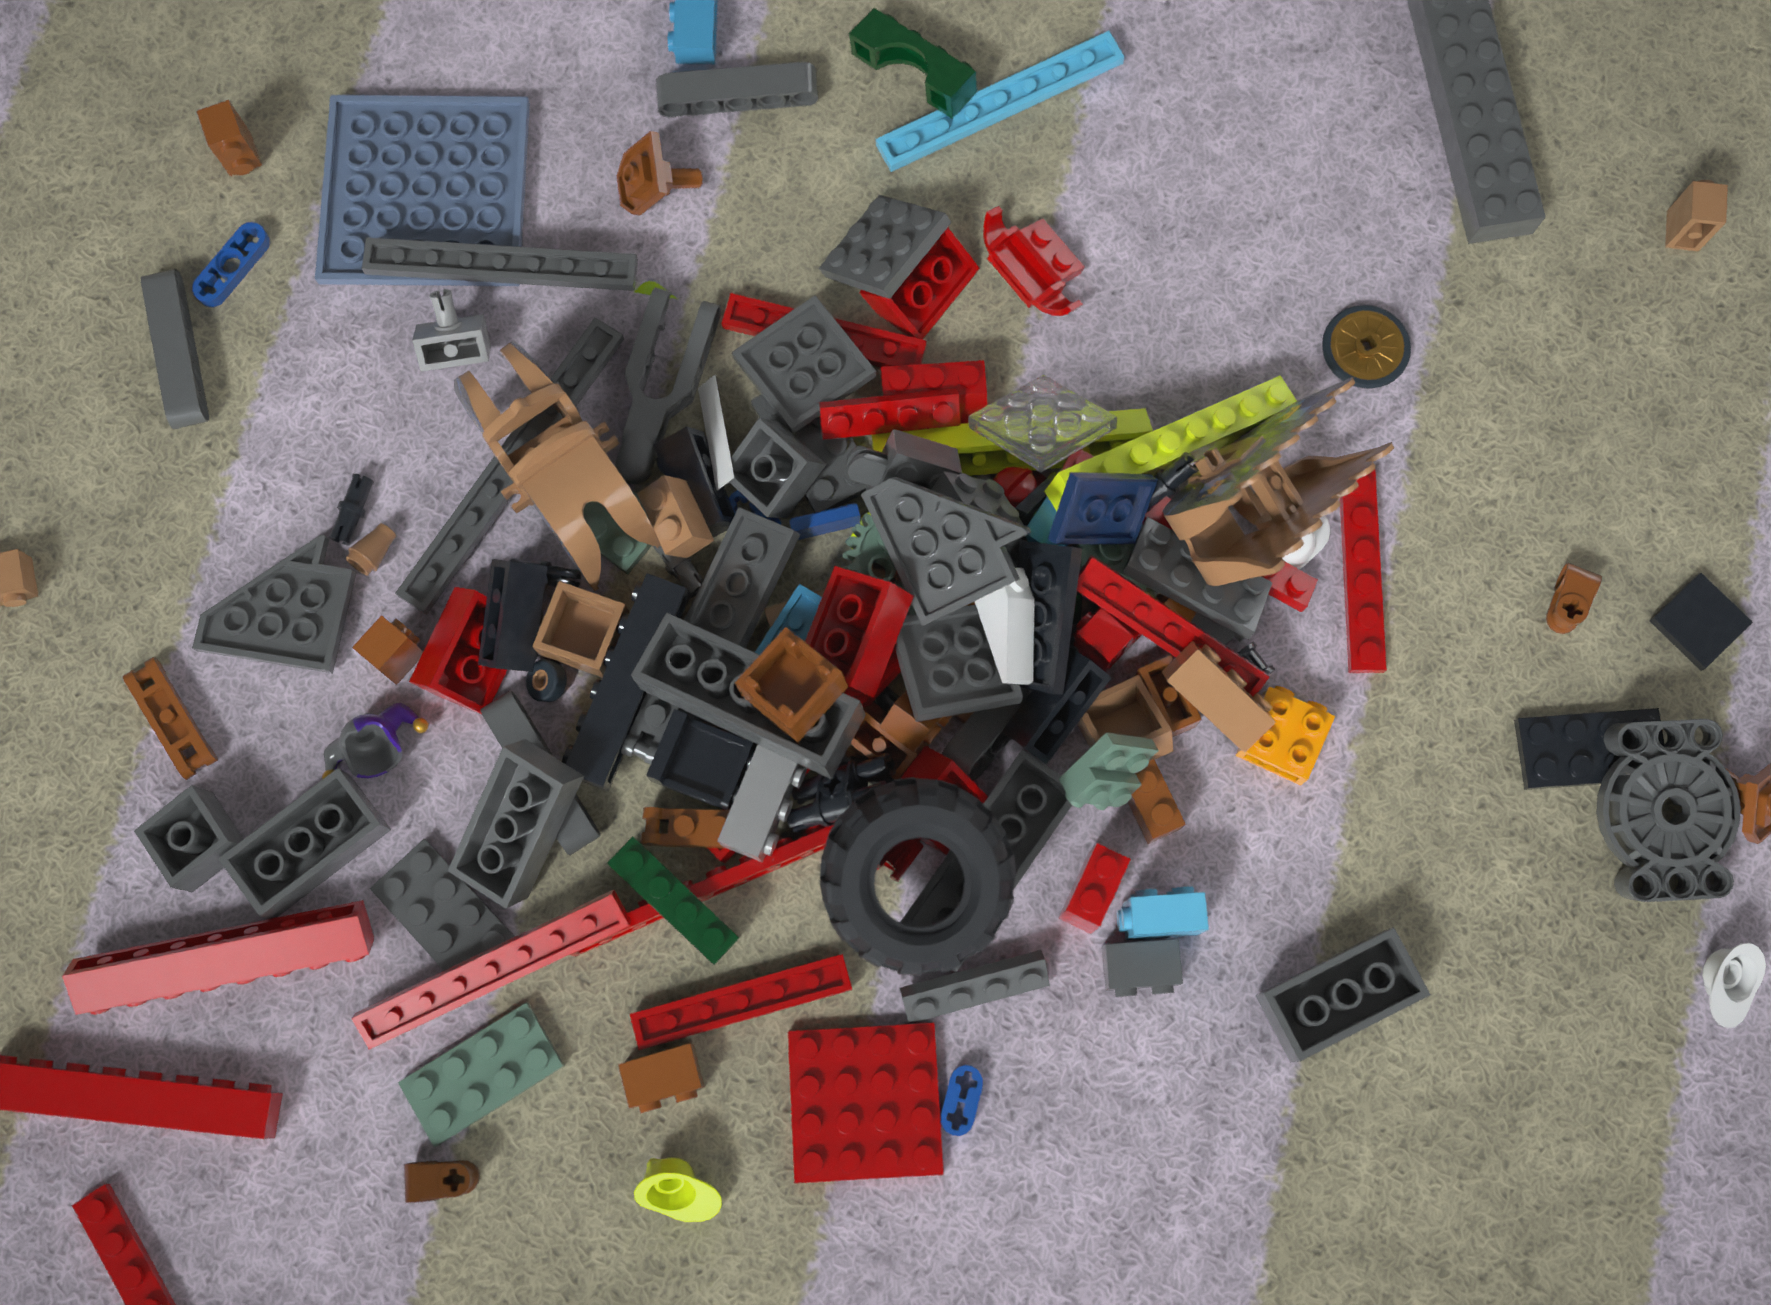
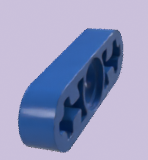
M254 222L241 225L195 279L192 291L201 304L206 307L221 305L268 250L270 238L261 225ZM248 236H257L259 241L256 244L254 242L248 243L246 239ZM240 247L243 252L246 251L248 255L244 257L243 254L239 250H237V248ZM228 259H240V265L237 270L233 272H225L223 270V266ZM217 272L226 280L224 283L215 276ZM207 286L210 288L214 287L216 292L213 295L211 293L206 294L204 289Z

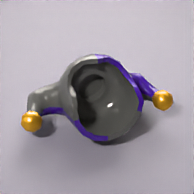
M401 702L394 703L379 715L363 714L354 717L343 727L340 737L325 748L324 761L326 771L323 773L322 779L336 770L338 764L345 760L350 772L358 778L368 779L388 773L402 759L403 752L396 734L397 730L402 724L409 723L413 725L415 731L423 733L428 729V721L419 718L412 709Z

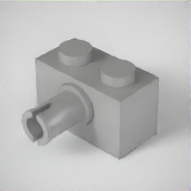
M443 289V296H441L440 290L432 292L429 296L430 300H432L437 321L416 324L412 339L420 371L488 362L491 342L484 314L458 318L451 290Z

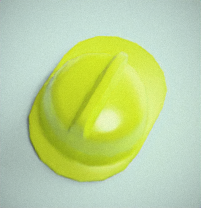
M651 1158L647 1163L644 1179L637 1184L634 1191L635 1201L640 1206L684 1222L709 1220L718 1214L722 1206L721 1195L716 1188L697 1179L692 1167L680 1158H665L661 1160Z

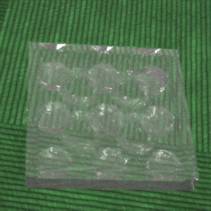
M1045 375L1034 379L968 416L970 429L1040 472L1045 471L1117 428V416Z

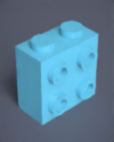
M1191 886L1172 888V891L1166 892L1167 895H1158L1157 889L1137 890L1135 894H1131L1130 898L1122 904L1121 910H1117L1118 931L1125 932V940L1197 936L1209 930L1205 892L1195 893L1194 887Z

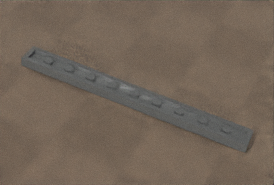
M594 317L550 378L554 384L558 383L575 407L625 340L623 334ZM551 405L511 432L501 447L507 455L511 454L563 419L562 415ZM495 456L395 593L399 598L426 615L510 500V498L506 500L501 491L514 482Z

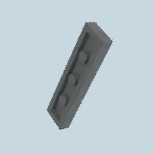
M1042 950L904 986L900 988L908 1023L911 1024L1048 987L1050 983Z

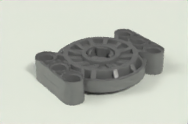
M1710 719L1617 723L1606 730L1604 734L1605 746L1611 753L1620 758L1611 765L1603 777L1597 795L1596 814L1600 832L1608 848L1622 863L1627 865L1617 873L1614 881L1616 891L1625 899L1641 902L1715 899L1727 896L1733 889V875L1727 868L1717 862L1726 855L1735 840L1740 825L1741 806L1737 788L1729 772L1717 758L1710 754L1719 747L1723 738L1722 729L1715 721ZM1697 727L1703 733V739L1700 744L1697 743L1694 737ZM1661 729H1664L1667 733V742L1664 746L1658 740V734ZM1626 730L1632 737V742L1628 748L1622 742V735ZM1670 798L1674 805H1682V812H1674L1672 819L1667 822L1662 816L1661 809L1664 801ZM1711 872L1714 877V883L1708 889L1705 879ZM1675 874L1678 878V885L1672 891L1669 887V879ZM1639 875L1642 880V888L1639 892L1635 893L1632 885L1634 879Z

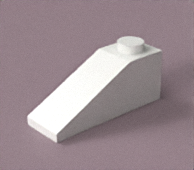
M1015 568L1020 580L976 600L975 604L1002 683L1029 685L1033 682L1034 598L1024 569Z

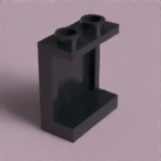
M674 709L646 776L653 783L723 810H730L755 753L757 744L691 719L687 713Z

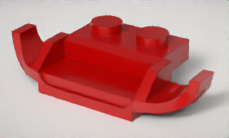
M1000 206L987 211L983 225L984 243L989 253L987 260L1028 308L1034 306L1052 316L1068 315L1079 309L1083 305L1080 300L1071 302L1061 292L1066 286L1065 283L1080 275L1085 266L1044 218L1021 230L1016 225L1007 229L1002 220L1003 210Z

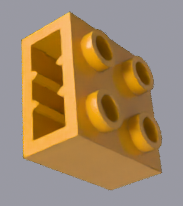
M1269 686L1262 693V697L1273 707L1269 713L1276 723L1245 753L1238 748L1235 756L1301 786L1310 777L1335 716L1328 713V709L1320 703L1314 701L1306 703L1295 698V694L1287 688L1281 686L1273 688Z

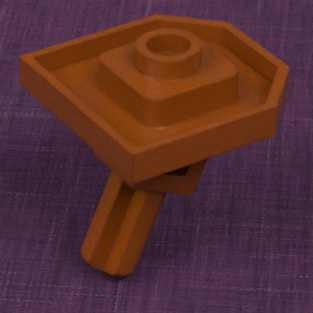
M649 131L623 153L617 173L620 206L629 213L640 216L664 196L669 195L671 189L700 188L703 182L702 172L698 168H671L670 162L663 161L659 132Z
M1771 763L1755 776L1744 774L1741 778L1726 768L1738 791L1741 806L1740 813L1743 815L1742 833L1748 842L1760 844L1771 834Z

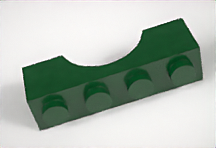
M873 8L849 32L852 55L873 69L879 70L893 64H905L919 69L926 76L925 90L927 103L952 119L977 93L976 71L970 64L957 60L949 55L943 47L935 46L925 40L916 30H910L898 23L890 14H884L878 9Z
M633 836L607 862L616 873L713 965L740 939Z

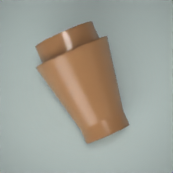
M380 523L373 531L348 549L350 553L346 556V560L357 571L368 576L371 571H377L392 541L397 536L388 526Z

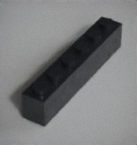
M648 573L643 582L638 581L632 593L631 600L634 604L630 614L625 613L619 623L618 633L621 635L616 647L611 646L605 656L604 666L607 667L602 680L598 678L591 689L590 698L593 699L588 712L584 711L577 722L576 731L579 732L574 746L570 744L567 747L562 758L564 764L584 775L582 782L609 792L624 754H621L623 743L630 733L647 693L640 689L631 674L665 614L669 613L681 619L690 598L686 587Z

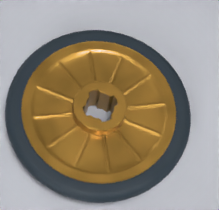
M1357 305L1339 312L1328 323L1323 335L1322 350L1328 367L1339 379L1344 381L1353 377L1355 381L1353 386L1372 389L1388 385L1404 372L1411 355V342L1406 328L1395 315L1377 306ZM1368 342L1371 349L1366 351L1362 343Z

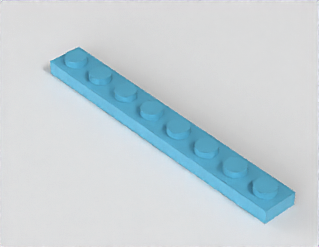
M1107 31L978 91L953 119L937 110L877 138L876 146L890 172L895 171L1122 65L1125 56L1110 31Z

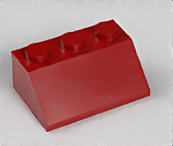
M948 227L890 299L861 290L859 293L877 315L907 336L923 340L980 268Z
M984 360L881 367L882 396L957 388L959 393L960 424L988 422Z
M834 566L805 643L842 672L848 686L847 689L874 698L914 595L891 582Z
M454 587L409 682L440 698L482 715L480 709L493 701L507 670L478 665L487 596L476 590Z

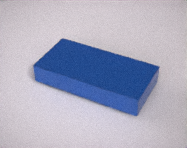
M854 503L791 518L789 522L791 529L800 534L798 540L852 528L856 524H860V512L858 505Z

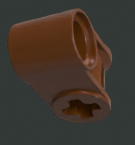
M468 1160L404 1164L405 1203L455 1198L470 1193L479 1183V1169ZM457 1173L461 1176L464 1175L465 1182L461 1184L453 1182L452 1176Z

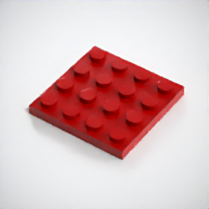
M935 1023L788 1031L794 1184L944 1175Z

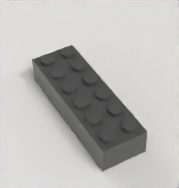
M669 613L665 614L631 674L641 690L832 779L866 715L859 700L842 693L803 738L797 742L748 702L735 684L738 678L760 655Z
M1024 749L1020 751L984 802V805L994 814L1006 832L1009 845L1014 853L1016 867L1014 889L1072 807V804L1066 798V791L1059 781L1061 775ZM952 850L948 853L900 923L917 927L930 926L941 922L956 909L964 892L965 879L961 863ZM960 966L952 969V971L956 973Z

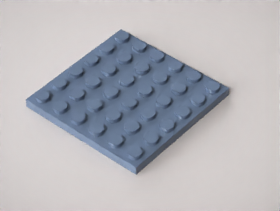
M330 95L315 271L317 283L327 285L520 286V284L365 275L362 270L366 237L522 247L530 114L528 97Z

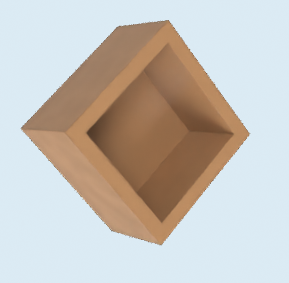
M559 581L532 647L544 658L603 677L607 668L604 666L605 656L611 646L616 647L621 635L618 633L619 623L625 613L630 614L624 603Z
M1139 675L1102 691L1077 724L1090 748L1107 732L1152 739L1159 751L1149 761L1173 752L1172 730Z

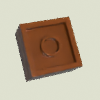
M787 627L782 630L735 682L742 696L797 742L803 738L848 688L842 672Z

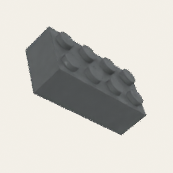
M526 739L503 746L448 871L505 909L527 899L584 775Z
M337 768L219 857L218 860L258 915L272 919L284 913L391 831V829L351 775Z
M1393 927L1255 996L1289 1061L1300 1062L1431 994Z

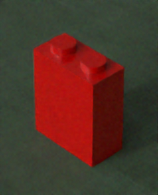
M1096 843L1088 853L1058 918L1090 934L1096 931L1103 922L1131 859Z

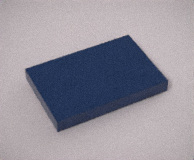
M1070 472L1047 539L1055 545L1135 544L1158 479L1151 474Z

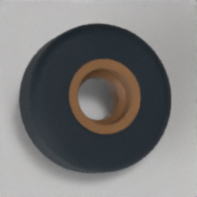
M538 660L534 663L533 672L527 673V691L536 701L554 702L562 696L566 688L567 678L565 670L556 661Z

